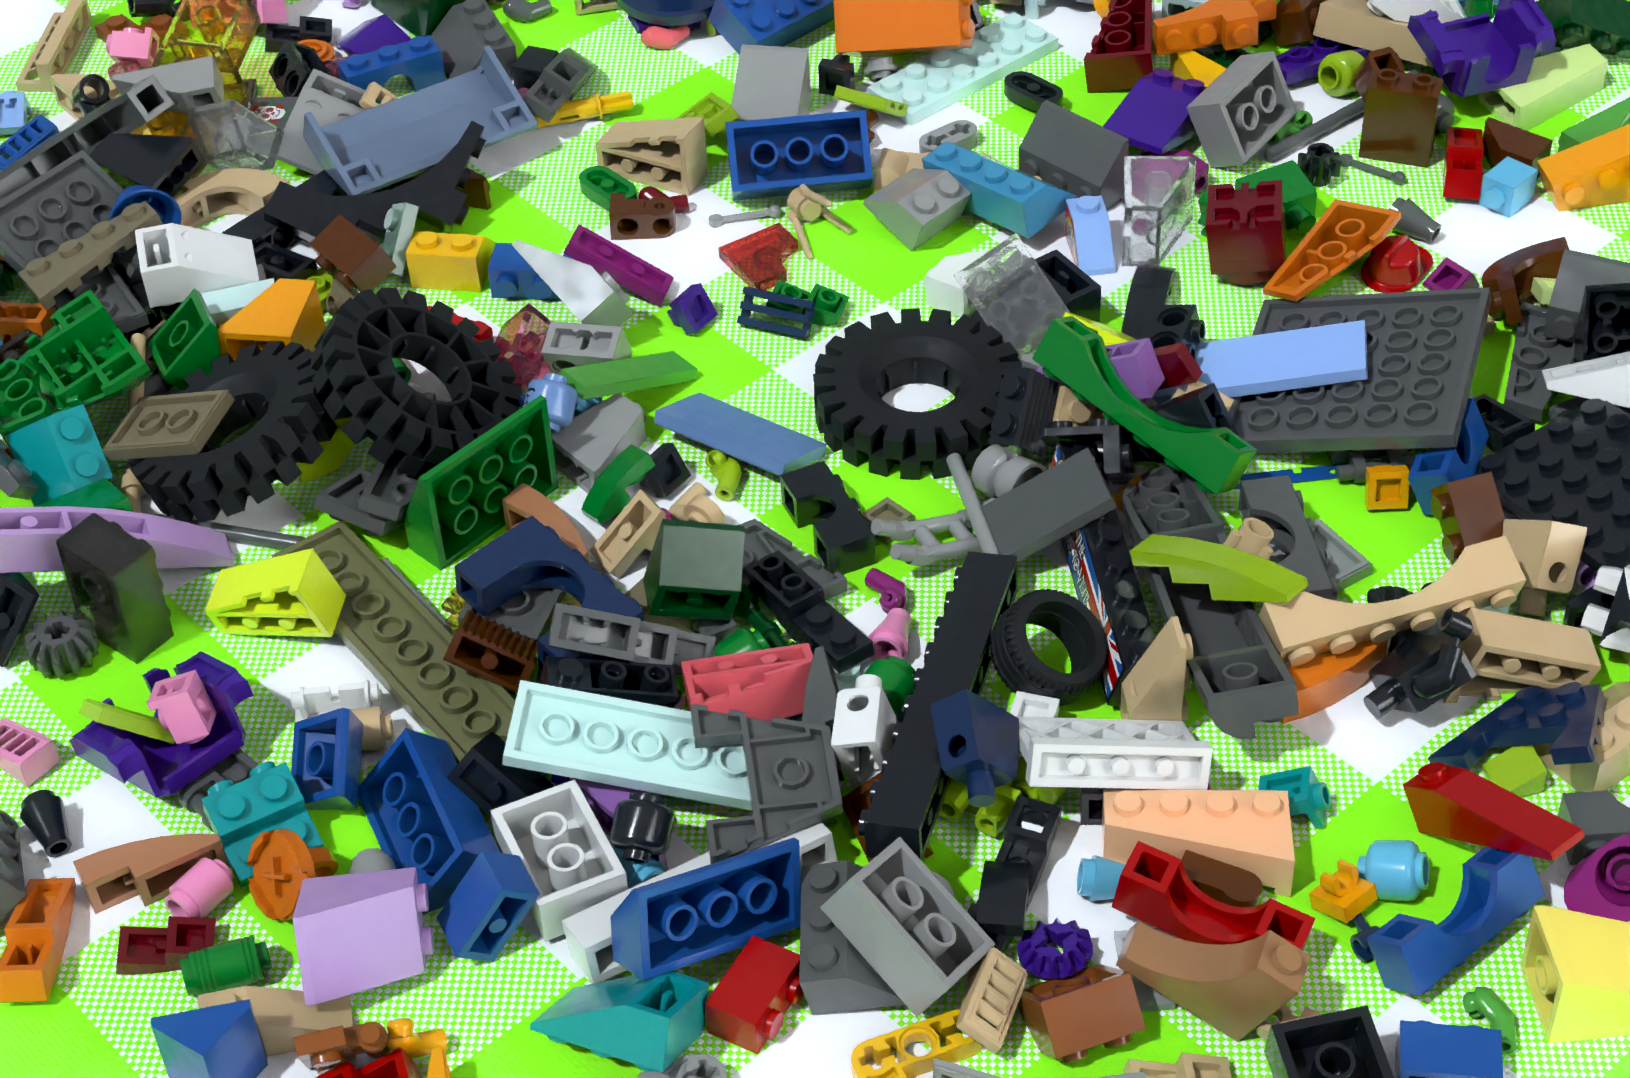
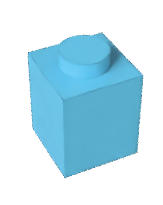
M1507 156L1483 175L1479 205L1510 218L1533 199L1538 169Z

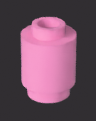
M201 858L170 886V894L164 899L165 905L175 917L205 918L233 892L234 886L231 881L234 878L233 873L219 859L212 861L208 858Z

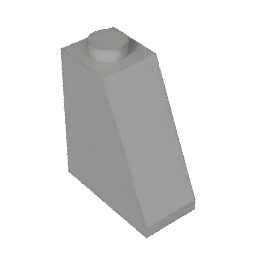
M621 393L615 394L574 417L571 425L566 428H560L559 433H551L556 469L588 494L601 473L622 451L631 444L640 448L646 440L644 424L646 416L642 407L638 403L630 401Z

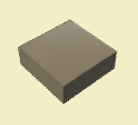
M888 497L862 513L866 523H872L876 518L888 521L915 520L914 514ZM878 535L879 541L885 545H889L894 541Z

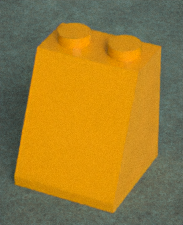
M278 279L219 327L217 333L222 355L229 353L235 362L240 348L258 344L262 350L269 341H283L285 346L290 342L303 345L305 350L309 349L313 353L316 349L314 347L326 329L316 280Z

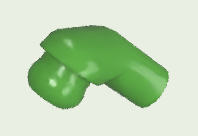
M1305 110L1297 112L1267 143L1275 145L1284 136H1291L1312 125V115Z
M1476 987L1474 992H1467L1462 1000L1465 1011L1472 1018L1484 1015L1490 1023V1029L1501 1030L1502 1054L1514 1052L1517 1049L1515 1018L1512 1010L1491 988Z

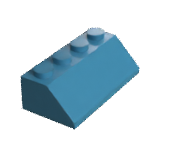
M947 141L922 158L924 169L949 171L971 193L965 210L1026 238L1033 236L1066 211V199L1077 198L1075 194L978 152Z

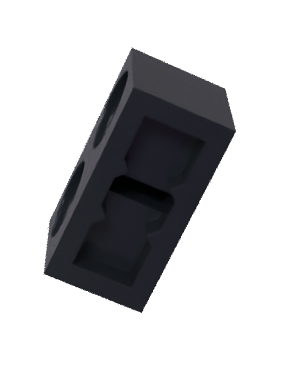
M288 39L283 43L268 71L276 84V88L282 93L283 97H299L313 69L331 75L314 48Z
M1196 304L1152 305L1138 340L1150 338L1153 349L1184 342L1196 361V351L1199 343H1203L1205 340V323L1203 320H1199Z

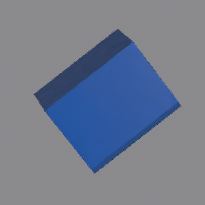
M339 708L295 722L291 774L304 798L307 810H358L363 723L350 709Z
M250 999L151 1018V1028L169 1078H256L268 1066L267 1054Z

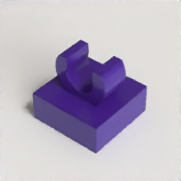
M701 283L690 285L669 304L671 309L667 311L673 325L680 324L686 335L696 334L718 315Z

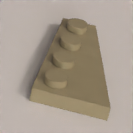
M146 201L131 204L122 211V214L109 221L97 223L90 229V232L80 238L62 243L58 250L50 255L32 260L18 274L25 286L47 311L56 304L53 297L65 288L69 292L74 291L83 284L80 279L81 276L93 269L101 271L112 263L111 260L115 251L118 249L120 251H128L136 245L135 230L163 225L157 212Z

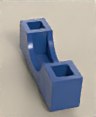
M1484 847L1462 864L1463 880L1458 901L1451 913L1442 922L1436 925L1430 920L1399 913L1370 935L1367 941L1384 986L1420 996L1430 991L1435 983L1452 969L1464 964L1467 957L1482 945L1494 940L1498 933L1512 921L1524 916L1531 906L1545 896L1532 856Z

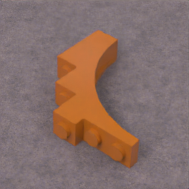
M1209 0L1198 7L1182 13L1153 20V50L1157 56L1219 44H1222L1226 51L1258 45V24L1262 21L1276 19L1277 0Z

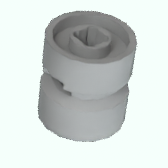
M992 445L983 450L977 457L972 468L971 481L977 492L996 499L1043 473L1046 469L1043 465L1026 457L1019 456L1017 453L1006 448Z

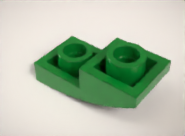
M778 280L772 291L816 301L812 321L814 325L837 324L850 298L817 283L810 293L795 285ZM768 300L766 303L768 307L805 315L806 308L773 300Z
M632 444L622 451L607 466L592 486L581 508L583 514L600 525L617 518L623 508L631 501L625 488L642 481L646 476V472L655 466L649 453Z

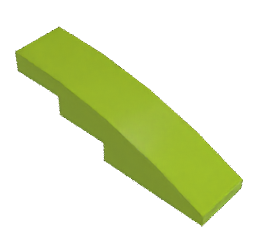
M1152 534L1130 550L1133 566L1169 567L1172 583L1209 584L1212 600L1288 603L1308 587L1306 577L1275 562L1230 546L1199 539Z

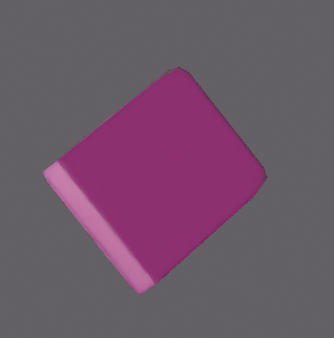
M1448 257L1422 283L1423 287L1429 291L1470 289L1480 286L1473 273Z

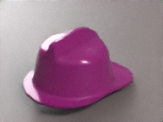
M1624 834L1610 840L1580 861L1570 871L1564 885V903L1568 910L1624 922L1630 921V834Z

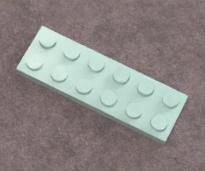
M1013 12L975 31V37L972 39V48L935 51L923 59L909 64L905 68L868 86L867 93L907 104L905 116L896 117L912 126L1006 77L1008 74L1058 49L1059 38Z
M520 680L503 753L502 765L752 811L742 744L695 748L691 711Z

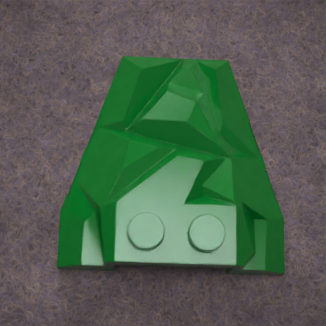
M91 289L58 309L50 317L54 326L40 339L32 334L24 342L29 348L18 360L7 358L0 365V434L2 437L45 417L84 404L85 408L120 397L129 390L137 388L143 381L152 376L148 365L134 346L130 345Z

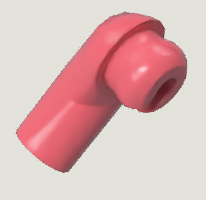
M688 25L674 26L671 29L650 26L642 32L641 41L647 47L668 50L690 36V29Z

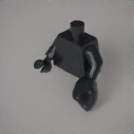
M1381 586L1368 591L1367 601L1368 603L1390 601L1413 594V592L1398 586ZM1447 609L1443 613L1438 625L1439 630L1450 635V637L1419 634L1420 631L1415 632L1410 628L1399 631L1390 638L1387 656L1369 671V677L1376 689L1363 699L1368 711L1378 719L1391 710L1419 713L1477 676L1463 651L1464 648L1460 646L1461 641L1466 640L1473 629L1472 622L1468 617L1451 609Z

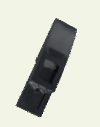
M779 550L764 556L759 561L744 568L745 575L760 598L795 642L799 640L802 643H809L813 653L815 648L824 646L832 667L839 674L875 655L873 641L827 603L824 589Z

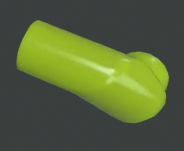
M713 449L706 455L705 463L710 467L709 471L719 481L715 489L716 497L727 502L732 500L742 477V469L731 456Z

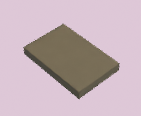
M229 390L140 397L102 451L110 461L199 454L235 399Z

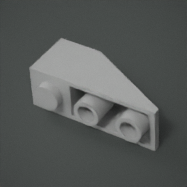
M213 55L112 75V81L118 92L121 93L126 88L154 74L174 103L166 109L167 111L196 115L225 109L223 77Z

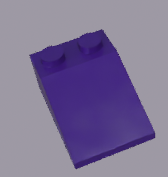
M1156 69L1138 80L1103 127L1128 138L1129 145L1163 155L1197 135L1186 107L1207 87L1204 86L1205 84L1202 81L1196 79L1184 80L1175 77L1174 73L1169 70Z

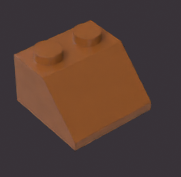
M1102 964L1084 968L1078 973L1065 978L1050 979L1023 989L1017 1005L1040 1052L1054 1059H1059L1060 1063L1080 1060L1088 1055V1048L1104 1044L1105 1048L1124 1045L1133 1040L1132 1033L1146 1029L1130 972Z

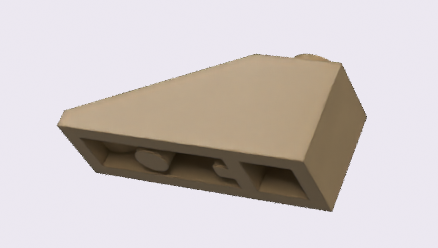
M241 986L198 995L199 1009L250 999L267 1057L296 1051L293 1037L341 1025L344 1028L354 1026L350 995L309 1006L305 1005L303 991Z

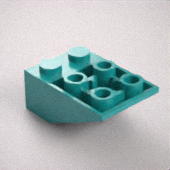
M670 971L644 981L633 975L574 987L530 1023V1030L547 1035L550 1040L557 1043H572L588 1048L593 1054L600 1057H616L634 1063L637 1068L644 1071L663 1072L702 1035L705 1016L704 1003L707 1001L709 982Z

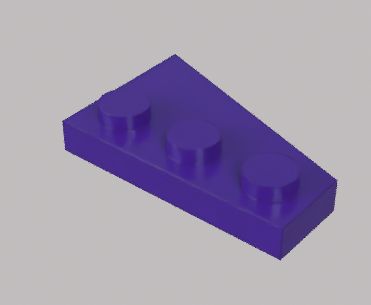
M1316 36L1313 41H1310V45L1306 47L1295 46L1276 58L1286 84L1297 85L1305 79L1318 76L1319 65L1328 54L1352 50L1365 58L1371 51Z

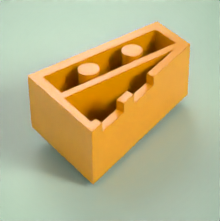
M1630 124L1537 160L1543 188L1558 211L1630 202Z

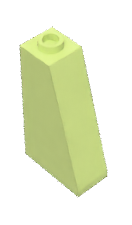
M1590 44L1534 58L1526 83L1480 93L1479 101L1499 121L1529 131L1602 90L1605 74L1608 69V60Z

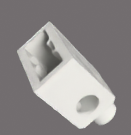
M872 674L858 676L855 688L842 689L837 694L831 746L853 788L859 787L881 772L883 755L886 750L891 751L893 747V731L897 723L896 715L882 688L881 678Z

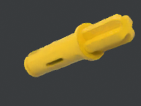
M630 91L603 96L595 93V96L567 101L549 123L535 115L534 117L538 123L537 129L598 116L600 119H603L605 114L631 110L634 103Z

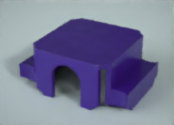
M1499 0L1493 22L1489 21L1490 15L1485 13L1441 23L1436 10L1432 11L1430 9L1422 15H1410L1407 26L1449 91L1461 97L1526 83L1535 55L1542 51L1553 52L1557 41L1552 24L1534 0Z
M200 651L186 661L177 664L173 669L176 675L196 670L217 711L210 734L203 740L194 744H185V742L180 744L174 742L172 744L92 721L84 729L73 735V738L69 741L76 756L125 784L128 781L155 798L173 795L244 745L246 733L235 711V707L241 701L254 696L248 681L236 668ZM153 668L142 675L150 693L155 682L170 678L168 670ZM110 698L103 701V703L114 705ZM155 709L154 717L159 718L158 709Z

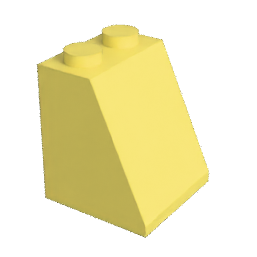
M1546 905L1534 906L1520 967L1548 1044L1630 1036V923Z

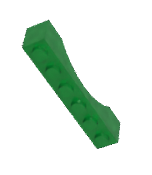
M1073 316L1053 319L1032 357L1035 362L1043 367L1042 371L1044 374L1054 380L1063 381L1073 389L1072 393L1075 397L1086 403H1092L1101 409L1105 419H1112L1113 424L1124 426L1133 433V438L1136 442L1158 451L1164 456L1166 464L1178 471H1185L1195 479V484L1201 490L1209 494L1218 495L1234 490L1257 452L1255 447L1227 427L1201 428L1186 426L1166 419L1149 409L1131 393L1118 376L1108 356L1103 338Z

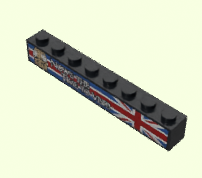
M1059 440L1046 470L1088 447L1109 488L1096 445ZM1115 508L1064 536L1061 540L1078 600L1086 605L1097 617L1106 635L1108 660L1100 679L1107 704L1120 707L1121 684L1154 641L1155 635Z

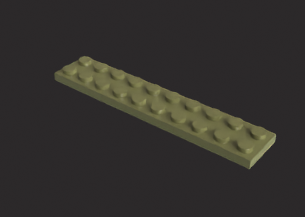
M339 521L271 555L273 558L311 548L314 549L346 594L334 633L427 735L447 741L457 764L475 744L490 732L496 733L506 742L515 700L503 687L443 660L453 635L343 521Z

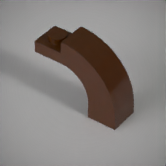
M1565 237L1544 241L1517 250L1494 262L1484 271L1481 278L1483 288L1490 287L1492 297L1489 316L1505 313L1508 325L1523 322L1520 304L1533 295L1531 292L1533 277L1557 278L1564 250H1569Z

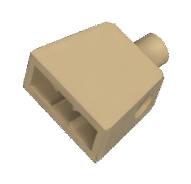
M1504 519L1503 536L1506 535L1526 578V582L1522 587L1518 613L1544 617L1548 593L1569 594L1572 591L1587 534V527L1550 520Z

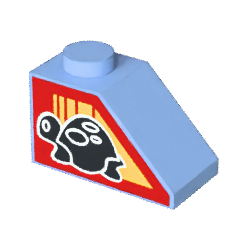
M1082 196L1080 198L1066 199L1065 237L1075 265L1088 276L1115 273L1110 220L1102 196Z

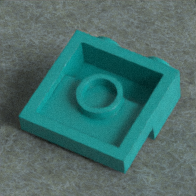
M272 761L261 763L250 771V778L236 784L232 780L220 781L208 789L207 793L209 796L202 798L204 813L214 834H218L222 841L227 861L240 888L248 885V878H254L253 866L247 867V857L253 841L262 832L286 828L296 832L306 843L308 849L324 847V843L305 807L304 798L286 762L275 766Z

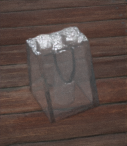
M1124 156L1121 207L1122 266H1138L1139 264L1159 266L1193 219L1196 157Z

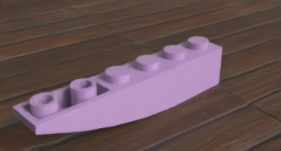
M73 506L0 507V573L233 566L234 562L224 533L188 522L151 514L108 508Z

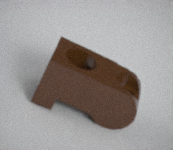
M611 193L609 210L611 240L659 239L671 236L676 231L674 202L666 197H654L649 200L625 199V193Z
M1189 850L1185 851L1181 859L1184 869L1190 880L1206 895L1219 902L1236 907L1260 905L1262 883L1254 873Z

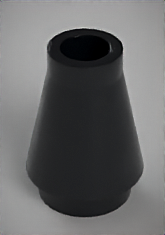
M39 790L29 794L21 803L20 819L41 844L47 856L58 857L70 850L72 843L68 835L62 798L56 796L51 790Z

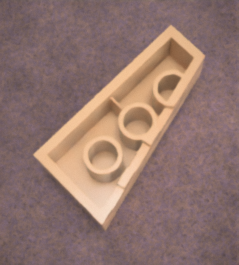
M1103 789V858L1126 864L1138 841L1179 859H1182L1185 851L1189 850L1248 870L1261 880L1262 886L1275 888L1274 894L1291 897L1295 854L1288 791Z

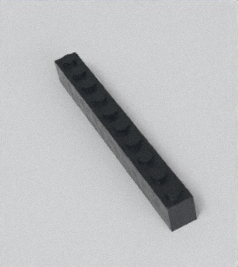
M968 551L963 566L956 568L953 592L947 591L944 602V615L938 616L935 622L934 641L927 642L925 648L924 667L917 668L914 693L913 695L906 696L903 722L895 724L892 750H886L883 755L882 776L880 780L875 779L872 783L870 807L868 810L863 809L860 814L858 833L859 837L865 838L866 857L875 858L897 838L901 837L922 861L951 777L945 775L941 768L931 704L965 689L981 696L992 665L990 636L998 618L1014 603L1018 592L1017 556Z

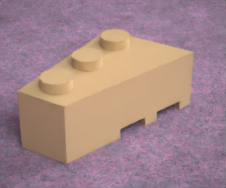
M704 117L615 122L596 143L598 166L607 167L633 182L689 196L708 175Z
M1471 607L1466 617L1471 620L1473 629L1469 637L1461 641L1460 646L1464 648L1463 651L1477 676L1445 696L1443 701L1444 704L1458 703V696L1484 695L1485 701H1499L1500 694L1517 693L1521 689L1530 686L1550 689L1558 688L1571 682H1579L1582 686L1589 685L1601 668L1589 629Z

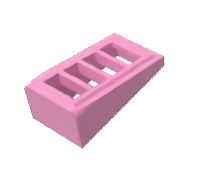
M3 718L0 720V768L23 785L28 787L61 761L55 742L47 736L9 719Z

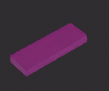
M579 224L563 252L579 262L591 265L600 274L606 271L616 283L660 306L674 279L670 274Z

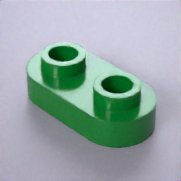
M589 167L579 175L581 192L607 210H610L611 193H625V199H637L635 185L607 167Z

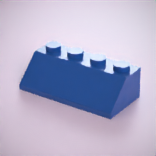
M405 728L359 785V800L381 850L393 859L396 869L416 867L418 884L426 883L429 910L422 912L423 915L445 906L482 850L499 853L500 851L478 805L447 778L458 765L447 741Z
M793 837L633 889L610 916L613 960L644 981L743 947L753 935L766 939L800 927L801 873L799 840Z

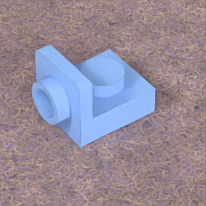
M4 91L0 93V135L15 134L27 124V114H31V105L24 92Z

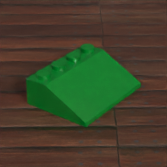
M542 395L538 396L419 477L404 517L410 550L439 570H443L506 525L502 499L520 484L525 483L544 496H548L559 488L547 400Z

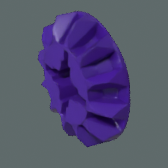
M1056 917L1052 924L1046 925L1038 921L1035 930H1024L1022 941L1017 943L1018 958L1022 967L1035 976L1047 979L1065 978L1078 973L1088 965L1093 956V943L1089 930L1080 929L1076 920L1062 924ZM1054 942L1058 946L1063 945V953L1061 954L1058 949H1055L1053 946H1047V944Z

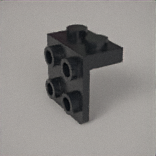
M1112 419L1089 420V426L1073 427L1072 421H1052L1048 423L1049 428L1039 429V438L1049 448H1056L1059 440L1103 446L1104 474L1112 484H1127L1129 482L1128 473H1135L1134 449H1131L1128 437L1120 425H1113Z

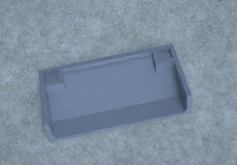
M488 45L483 47L481 64L475 70L323 127L319 126L311 111L305 113L303 138L318 163L349 196L366 195L431 169L459 142L471 121L484 126L481 137L487 140L484 148L538 128V123L492 48Z

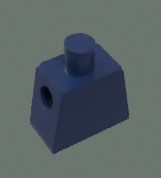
M965 689L932 703L931 713L943 772L945 775L967 786L968 802L970 805L986 807L996 802L995 788L1014 781L1018 776L1019 718L972 691Z

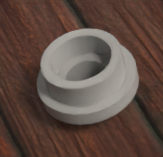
M893 57L868 59L867 68H864L865 75H871L873 81H879L891 75V73L897 72V65L893 64Z

